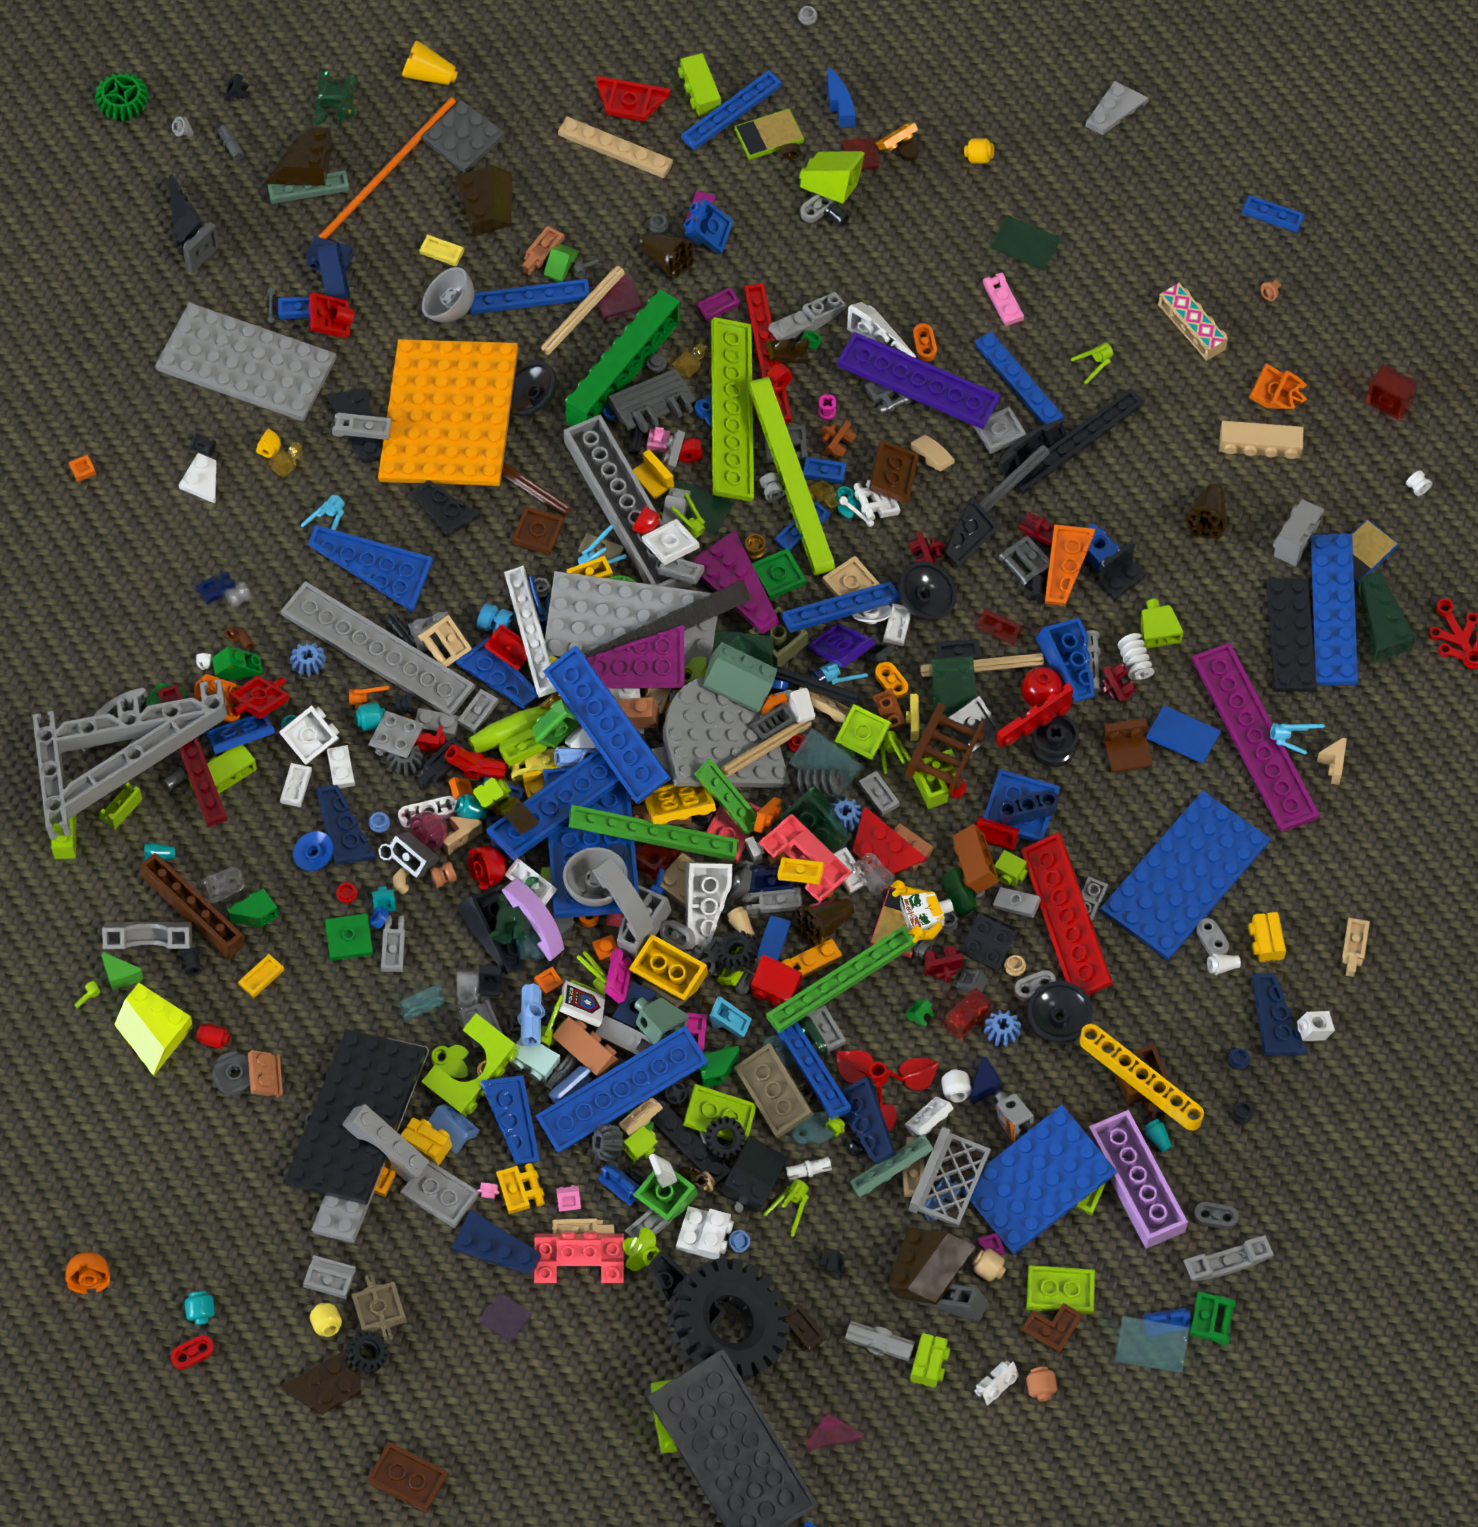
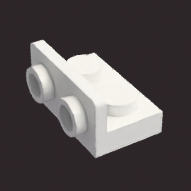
M935 1097L904 1125L911 1136H915L916 1139L923 1134H928L954 1108L949 1101Z

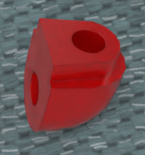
M782 363L771 367L766 376L770 378L774 392L784 389L793 379L790 370Z
M695 437L685 439L682 443L678 460L689 463L703 459L701 439H695Z
M644 506L632 530L640 534H647L655 530L660 523V515Z

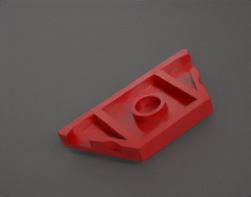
M602 76L596 77L606 115L645 122L670 96V89Z
M867 807L863 809L852 851L879 875L887 879L894 876L897 872L910 869L909 867L926 862L927 858Z

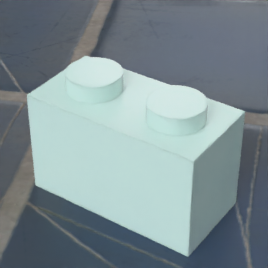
M520 1038L516 1043L520 1047L518 1050L519 1054L513 1062H510L511 1065L517 1070L527 1072L533 1080L546 1084L554 1073L553 1069L558 1068L560 1065V1055L541 1043L537 1046L527 1047L523 1045Z

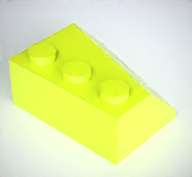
M138 983L125 999L116 1019L115 1027L154 1076L190 1032L193 1024L190 1015Z

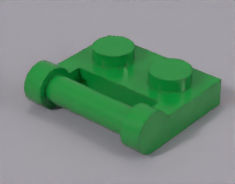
M1198 1291L1189 1336L1214 1341L1220 1345H1228L1230 1341V1336H1228L1232 1311L1236 1307V1301ZM1218 1306L1224 1308L1220 1333L1214 1332Z

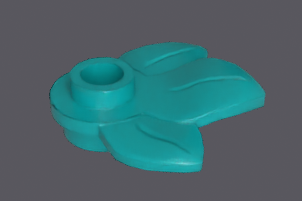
M842 486L835 491L834 500L838 503L837 509L843 517L851 519L853 515H858L846 505H841L839 499L845 496L848 502L861 513L862 506L854 495L855 490Z

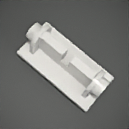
M1001 1362L991 1372V1376L994 1377L993 1380L986 1376L976 1385L974 1391L979 1397L983 1395L986 1405L997 1399L1019 1377L1014 1362Z

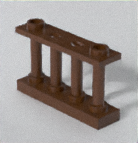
M938 702L908 764L905 776L913 778L916 771H923L950 783L948 795H952L954 789L959 790L963 777L960 776L976 743L981 744L985 731H982L985 722L981 721L977 730L947 718V715L943 714L946 705ZM938 725H945L972 737L970 745L940 733L937 729ZM937 740L964 752L965 756L961 761L931 748L930 741L935 742ZM929 755L958 768L955 776L925 764V761L922 760L923 756L927 757Z

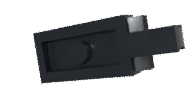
M453 738L444 744L423 765L422 775L417 779V785L423 790L431 782L436 784L454 767L453 764L445 759V753L451 745L456 744L465 749Z

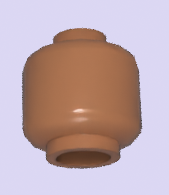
M1048 1367L1031 1369V1373L1026 1377L1029 1395L1033 1398H1038L1039 1402L1051 1400V1395H1054L1058 1390L1055 1373L1048 1370Z

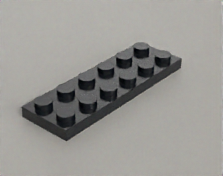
M1308 578L1266 579L1274 692H1316L1317 682Z

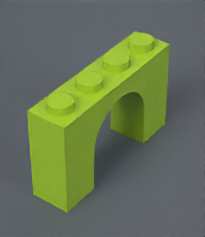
M477 1013L463 1028V1031L477 1041L485 1050L487 1060L481 1075L472 1081L460 1082L434 1065L421 1081L465 1117L467 1114L473 1113L478 1106L477 1102L482 1096L485 1097L480 1082L482 1080L500 1078L505 1072L504 1068L506 1065L516 1059L520 1049L519 1046Z

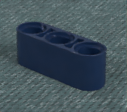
M339 242L318 245L317 253L325 294L343 300L350 299V290Z
M1044 790L1004 800L999 805L998 821L999 823L1012 826L1054 815L1057 810L1058 795L1053 790ZM1049 801L1053 804L1047 805L1044 802ZM1029 806V807H1031L1032 809H1031V810H1027V809H1025V808H1023V807ZM1009 811L1012 814L1006 815L1003 812Z

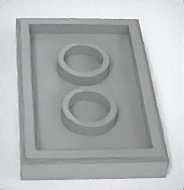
M429 1160V1163L419 1177L409 1180L400 1191V1195L455 1229L479 1197L480 1192Z

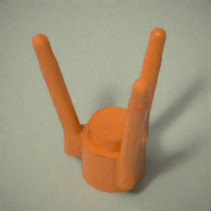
M390 687L349 689V704L355 705V710H357L359 705L367 703V693L389 690Z

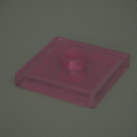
M630 274L623 275L597 303L604 320L635 312L642 308ZM600 282L591 284L592 291L598 286Z

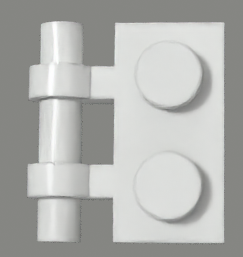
M867 480V488H862L860 483L853 485L854 495L860 501L861 511L863 515H866L868 521L875 519L873 512H878L880 518L899 515L901 510L895 499L869 490L871 480ZM871 496L873 503H869L867 497Z

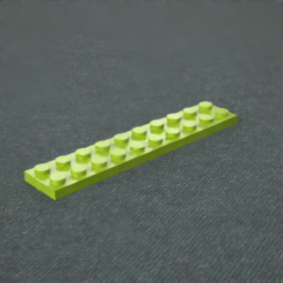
M714 317L711 320L713 495L751 502L754 499L753 401L749 392L748 382L752 381V324Z

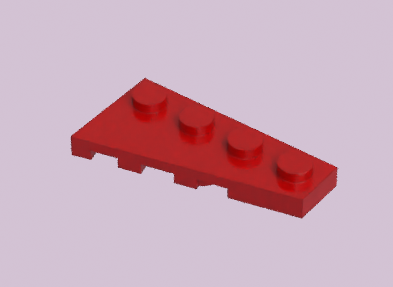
M1070 683L1063 686L1064 691L1057 696L1054 693L1048 696L1047 701L1041 707L1035 705L1029 709L1025 718L1018 717L999 730L996 735L998 746L1000 748L1005 745L1010 746L1019 737L1031 734L1040 725H1047L1054 717L1065 715L1070 710L1073 687Z

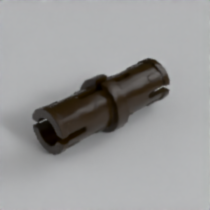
M682 1166L678 1173L682 1174L683 1178L693 1185L703 1188L708 1184V1180H706L708 1176L701 1173L699 1169Z

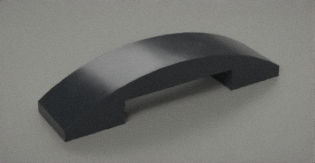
M1056 420L1045 424L1016 441L999 461L1004 479L1040 446L1044 445L1046 447L1048 445L1051 447L1065 437L1067 434L1063 421Z

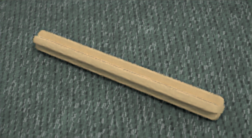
M615 266L540 346L542 353L549 355L624 275V270L620 266Z
M1042 653L928 664L922 665L920 671L922 677L1042 666L1044 665V656Z
M811 721L799 724L794 722L723 765L720 770L726 777H729L790 740L793 736L808 729L811 726Z

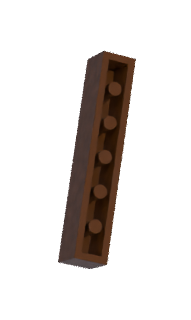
M156 852L139 865L141 878L188 922H192V926L228 960L244 947L243 934Z

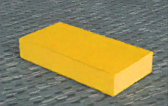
M268 954L238 981V985L254 999L284 971V967Z

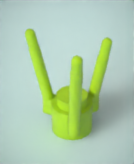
M1104 342L1090 351L1071 358V361L1093 355L1095 361L1102 362L1084 381L1085 384H1088L1104 366L1111 363L1109 358L1113 356V350L1108 343Z
M685 493L684 496L696 519L692 517L688 520L674 506H671V510L685 523L686 529L696 539L705 531V521L701 518L688 493Z
M888 731L879 748L883 773L885 775L888 773L885 751L888 753L896 752L902 764L906 763L904 756L908 762L911 760L900 739H897L895 732Z
M583 951V955L591 965L580 955L577 956V959L596 976V979L593 981L595 988L573 979L570 982L607 996L608 994L604 991L607 974L586 951Z
M560 995L548 1025L541 1026L540 1043L547 1048L550 1045H554L555 1039L552 1037L554 1034L552 1026L563 1001V995ZM566 1018L563 1019V1021L560 1023V1025L558 1026V1028H559V1027L561 1026V1024L566 1020Z
M795 1179L791 1186H787L785 1191L768 1207L763 1215L767 1216L786 1196L787 1198L783 1202L782 1208H785L790 1201L795 1203L801 1201L790 1234L791 1237H794L805 1203L809 1198L806 1195L809 1187L803 1181Z

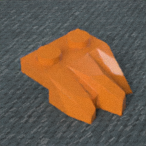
M1266 363L1249 398L1265 408L1295 409L1294 404L1301 405L1307 400L1299 392L1307 384L1288 370L1282 373Z

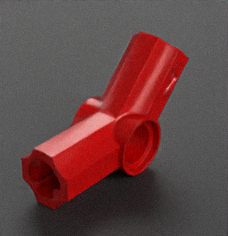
M456 744L451 745L445 753L447 762L463 770V775L466 778L474 780L482 777L505 779L507 768L505 760L485 758L481 753L468 752Z

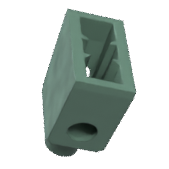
M641 997L634 1005L639 1011L636 1025L653 1044L684 1027L689 1018V1015L663 998H658L649 1003Z

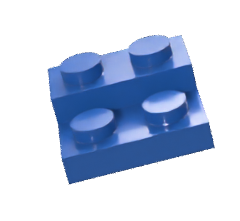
M707 199L694 202L689 209L691 216L684 223V228H686L684 235L697 245L705 244L716 254L722 253L733 220Z

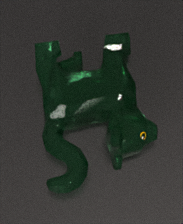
M320 71L318 79L319 89L314 104V110L320 117L311 118V122L320 125L327 120V112L322 106L337 107L338 125H341L342 120H347L357 115V110L353 106V90L357 89L358 76L348 75L344 85L338 86L339 79L330 82L327 80L330 78V72Z
M536 876L529 877L524 884L531 889L535 883L539 882V878ZM501 893L496 900L500 908L496 916V929L491 932L490 937L501 944L510 943L514 928L513 938L517 941H526L532 926L520 907L513 908L504 893Z

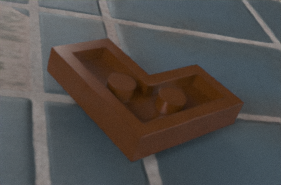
M1065 1303L1062 1304L1053 1321L1032 1311L1021 1331L1054 1351L1061 1353L1083 1314Z

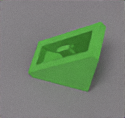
M562 244L551 248L543 276L556 282H563L579 251Z
M105 952L102 953L103 964L112 991L143 980L141 968Z

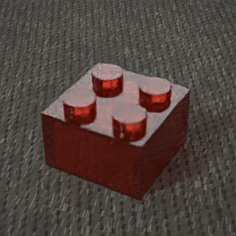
M1382 364L1370 382L1366 403L1401 422L1413 404L1418 383L1411 377L1397 372L1393 367Z

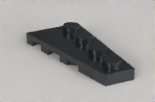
M366 387L326 395V400L331 405L334 414L346 413L372 416ZM348 436L362 463L381 460L382 452L378 439Z

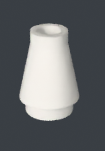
M1213 954L1207 958L1208 971L1215 975L1240 968L1241 966L1238 955Z

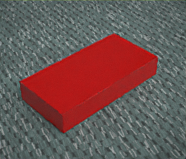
M981 817L978 818L976 826L985 834L988 843L1014 850L1019 828Z

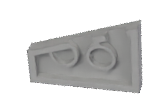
M1114 81L1087 120L1085 127L1104 135L1119 124L1121 119L1133 114L1135 109L1141 105L1144 106L1148 103L1149 98Z

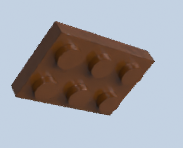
M881 440L877 449L869 490L907 504L910 499L919 454Z
M388 1442L366 1481L375 1488L427 1513L447 1479L449 1472Z

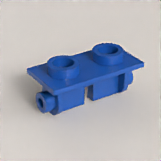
M606 1164L601 1170L603 1173L597 1180L631 1206L637 1200L633 1195L640 1186L613 1164L609 1166Z
M1186 1308L1142 1315L1147 1336L1191 1328L1189 1319H1191L1190 1312Z

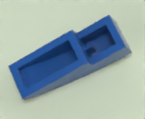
M827 68L830 112L838 111L839 128L855 127V110L851 96L840 77L832 68Z

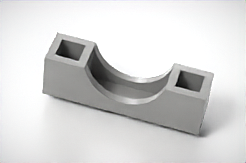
M105 922L102 927L103 949H125L137 945H159L168 949H190L192 944V922Z
M366 1104L355 1107L342 1124L356 1138L365 1140L384 1152L390 1160V1168L405 1181L418 1178L429 1163L427 1158Z

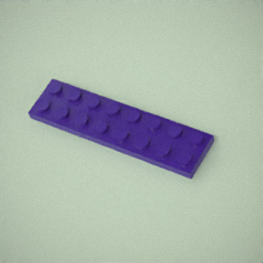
M856 332L852 335L837 361V366L981 429H984L1001 397L998 393Z

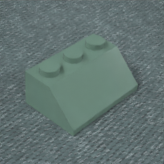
M721 642L710 657L702 687L758 713L773 686L777 669Z

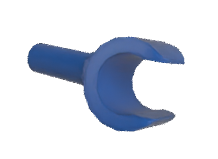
M659 868L657 880L649 890L663 896L665 889L660 885L664 869Z

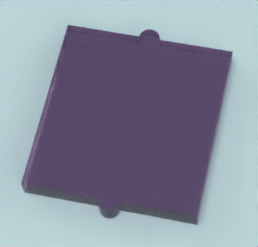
M500 1292L493 1303L487 1306L488 1309L479 1320V1323L512 1343L518 1333L524 1330V1325L532 1316V1312Z

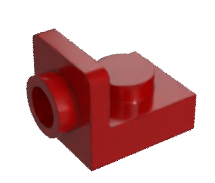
M438 726L436 736L425 732L420 733L414 746H419L420 751L436 753L441 746L446 744L447 734L443 733L442 726Z

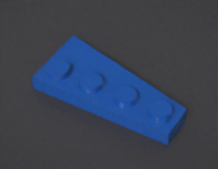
M486 638L455 661L458 667L524 710L540 699L536 689L519 670L517 671L484 647L489 638Z
M523 1075L482 1080L480 1085L516 1165L540 1161Z

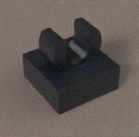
M236 73L228 81L226 99L233 101L236 96L244 99L248 95V93L242 91V89L246 90L249 87L248 83L242 82L243 75Z
M1041 575L1033 576V583L1026 585L1033 592L1026 594V597L1029 600L1037 599L1043 604L1045 603L1047 581Z
M830 1250L829 1257H820L818 1265L823 1266L822 1270L827 1271L833 1279H842L845 1258L839 1250Z

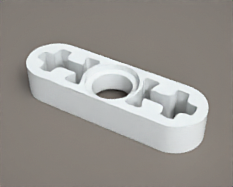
M446 796L404 806L398 812L399 823L404 827H413L454 817L457 815L454 812L457 800L453 796ZM446 804H450L452 809L448 810ZM439 805H440L441 813H438V807H437V806H439ZM430 807L435 812L431 816H426L423 814V810ZM418 810L420 818H417L416 811ZM409 813V815L411 816V819L407 820V818L405 817V814Z

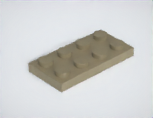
M768 1043L734 1067L775 1137L780 1138L814 1115L771 1043Z

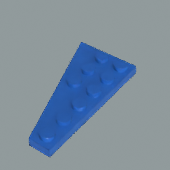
M315 525L309 540L311 548L414 613L431 569L433 557Z

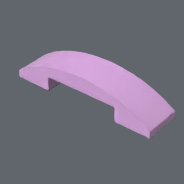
M518 878L503 888L502 892L512 907H520L540 937L541 941L537 944L549 961L554 959L564 950V945L557 924L544 903Z

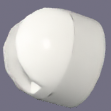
M207 653L197 654V666L201 670L210 669L213 664V655Z

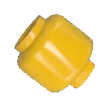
M972 138L969 140L968 145L964 147V155L968 157L969 162L972 164H987L994 157V145L987 138Z

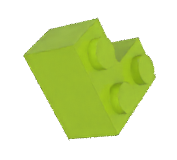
M952 749L943 752L956 758ZM931 756L922 759L925 761V764L955 776L958 768ZM923 771L915 772L913 779L928 809L948 802L949 790L945 781Z

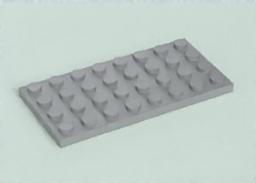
M189 302L155 368L157 371L304 422L337 356L336 353Z
M554 571L545 635L549 655L561 657L576 645L585 657L588 658L684 625V666H687L692 658L702 656L707 658L706 667L708 668L713 651L720 594Z

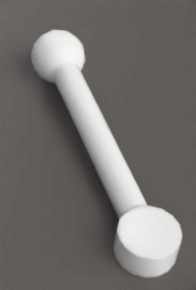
M845 496L839 499L841 505H846L866 522L867 526L872 527L874 525V521H868L867 517L852 506Z

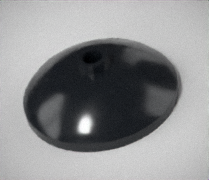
M532 361L515 370L510 408L512 414L517 416L534 414L544 408L551 400L556 389L557 377L549 364L543 361Z
M916 562L908 566L899 578L898 592L900 599L906 609L914 616L927 621H936L947 616L954 608L957 597L956 587L950 575L940 566L931 562Z
M1055 981L1041 986L1033 993L1029 1000L1027 1014L1031 1027L1039 1036L1048 1041L1065 1043L1079 1038L1082 1028L1087 1024H1091L1093 1008L1088 995L1080 987L1069 982ZM1062 1016L1063 1019L1057 1020L1055 1017Z

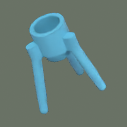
M332 495L328 501H325L319 509L301 524V527L306 526L316 516L321 517L326 513L329 516L336 515L331 527L332 530H336L338 522L344 514L342 510L345 505L344 501L339 496Z
M611 524L582 552L583 555L578 558L579 565L599 558L598 556L607 550L604 547L596 553L592 551L613 529L614 525ZM627 555L617 556L607 561L611 564L625 559Z
M832 662L819 668L825 674L827 683L831 681L833 685L868 676L867 673L838 678V675L841 674L838 665Z
M1273 723L1270 737L1272 740H1277V745L1307 754L1306 750L1285 742V740L1290 739L1291 731H1307L1308 729L1324 728L1325 725Z

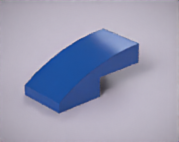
M770 916L758 951L759 956L762 957L764 954L779 961L792 921Z

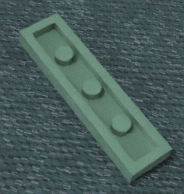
M346 170L328 173L325 186L267 184L271 204L349 191Z
M925 1134L896 1151L895 1156L874 1165L850 1182L858 1196L861 1197L864 1194L870 1193L881 1183L889 1181L892 1176L901 1170H906L918 1159L926 1157L934 1149Z

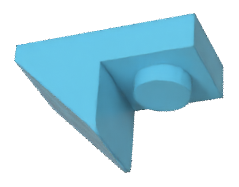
M720 996L717 997L710 1013L714 1029L724 1027L738 1038L745 1036L752 1018Z

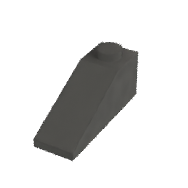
M951 1284L937 1305L924 1302L918 1303L961 1318L981 1320L988 1300L978 1288Z

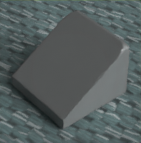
M963 969L956 988L975 996H981L988 979L982 971Z

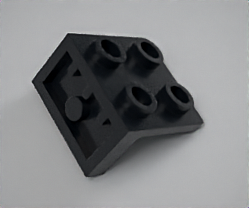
M1132 541L1127 545H1122L1113 556H1107L1101 563L1098 584L1114 600H1117L1146 578V573L1132 560L1135 547Z
M984 912L978 913L961 948V953L995 970H999L1013 940L1018 939L1021 931Z

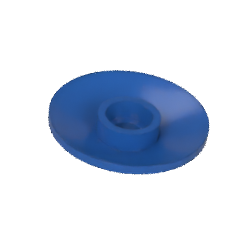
M313 831L305 834L297 841L293 850V859L296 865L305 871L321 869L330 861L333 855V842L323 832Z

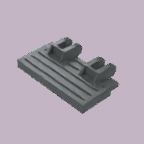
M677 369L617 392L607 398V402L628 431L635 428L637 424L642 432H646L649 429L644 416L649 424L655 428L659 426L657 418L669 414L670 411L676 418L682 416L678 402L685 413L689 414L693 412L691 404L697 401Z

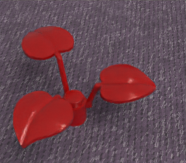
M865 1051L837 1052V1067L841 1077L846 1082L853 1084L867 1076L871 1077L873 1083L876 1084L879 1105L888 1131L894 1127L897 1119L894 1106L890 1104L883 1105L881 1085L887 1083L889 1075L899 1081H905L907 1088L910 1090L922 1091L932 1084L938 1069V1062L935 1060L912 1058L900 1066L899 1071L903 1076L901 1077L892 1072L891 1069H887L884 1063H874L872 1056Z

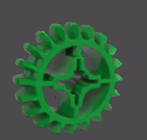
M121 71L119 75L112 73L110 78L105 76L104 81H100L99 86L96 87L95 93L96 104L102 115L106 114L108 119L113 117L115 121L121 118L123 122L127 117L132 120L133 115L139 116V111L144 112V106H147V99L149 97L147 86L141 78H137L136 74L130 76L129 72L123 75Z

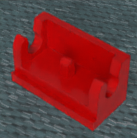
M503 624L499 625L484 645L485 648L517 671L528 659L522 638Z

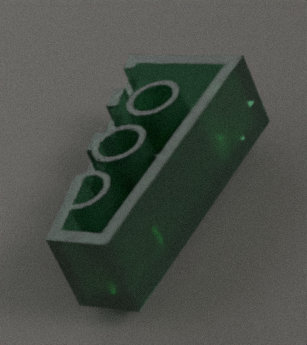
M1381 570L1362 576L1359 593L1363 612H1365L1370 645L1374 654V663L1411 651L1416 638Z

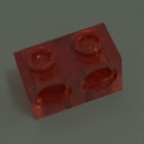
M646 843L636 855L637 868L656 880L659 868H663L665 872L669 867L670 861L672 859L675 860L681 850L662 848L658 845ZM650 860H656L657 863H656V864H650L649 861H650Z
M975 987L946 1014L944 1026L958 1039H961L990 1012L991 1000Z

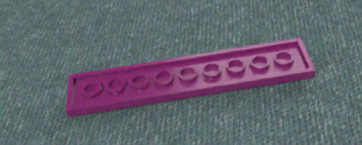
M1231 643L1192 656V662L1280 833L1319 819L1320 814L1285 747L1277 745V740L1271 739L1272 722Z

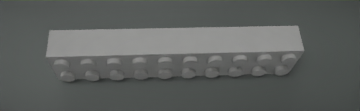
M595 416L565 429L564 443L608 521L614 525L613 529L643 582L645 584L681 589L692 586V583L658 574V567L662 562L643 543L642 536L645 534L632 530L644 506L655 512L656 510L602 416ZM660 518V523L656 527V529L664 525Z

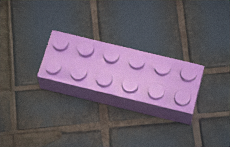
M1129 1110L1089 1126L1087 1135L1118 1172L1110 1179V1182L1145 1249L1185 1233L1188 1221Z

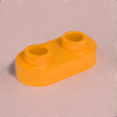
M879 663L875 670L877 681L885 691L892 688L896 699L904 698L908 693V683L892 663ZM887 673L889 676L885 677L882 674ZM898 688V689H900L901 691H900V692H897V691H895L894 689Z

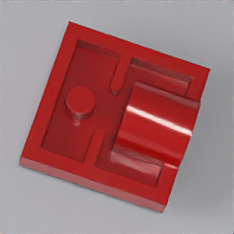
M312 292L309 295L310 330L347 339L350 336V325L354 319V309L349 307V302Z

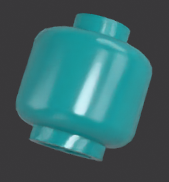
M377 702L359 705L357 711L354 712L357 727H361L363 731L377 729L386 712L385 708H380Z
M465 794L463 797L460 796L454 808L457 817L484 820L488 810L482 807L476 796L471 794Z
M207 1291L190 1293L189 1297L184 1301L186 1318L189 1321H195V1325L209 1323L208 1319L215 1315L214 1300L211 1295L207 1294Z

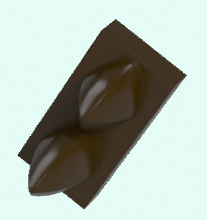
M807 338L798 342H792L788 339L781 341L769 340L766 344L770 361L806 364L809 360L807 352L809 340Z

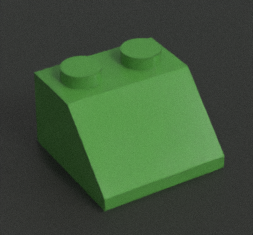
M560 699L551 705V709L545 715L540 716L536 720L532 731L538 743L556 749L580 723L564 700Z
M653 1170L633 1196L669 1222L687 1209L698 1195V1192L692 1183L675 1171L677 1182L662 1188Z

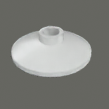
M885 605L851 616L867 624H876L889 618L892 615V608L890 605Z

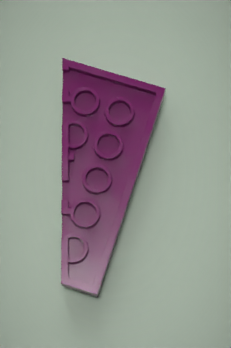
M736 530L690 560V562L704 565L705 571L700 579L716 594H720V597L761 634H764L779 623L778 617Z
M684 625L596 654L587 659L608 689L683 688L685 686Z

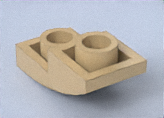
M923 435L911 442V450L924 456L926 464L936 470L942 471L954 464L953 457L932 438Z

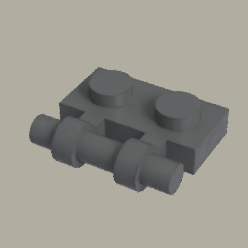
M874 382L865 385V391L873 403L876 404L882 401L884 404L878 407L881 415L886 412L891 413L895 411V408L901 405L906 406L911 403V400H914ZM896 394L899 395V398H897V399H895V400H892V401H891V399L889 398V397L894 396V395H896Z

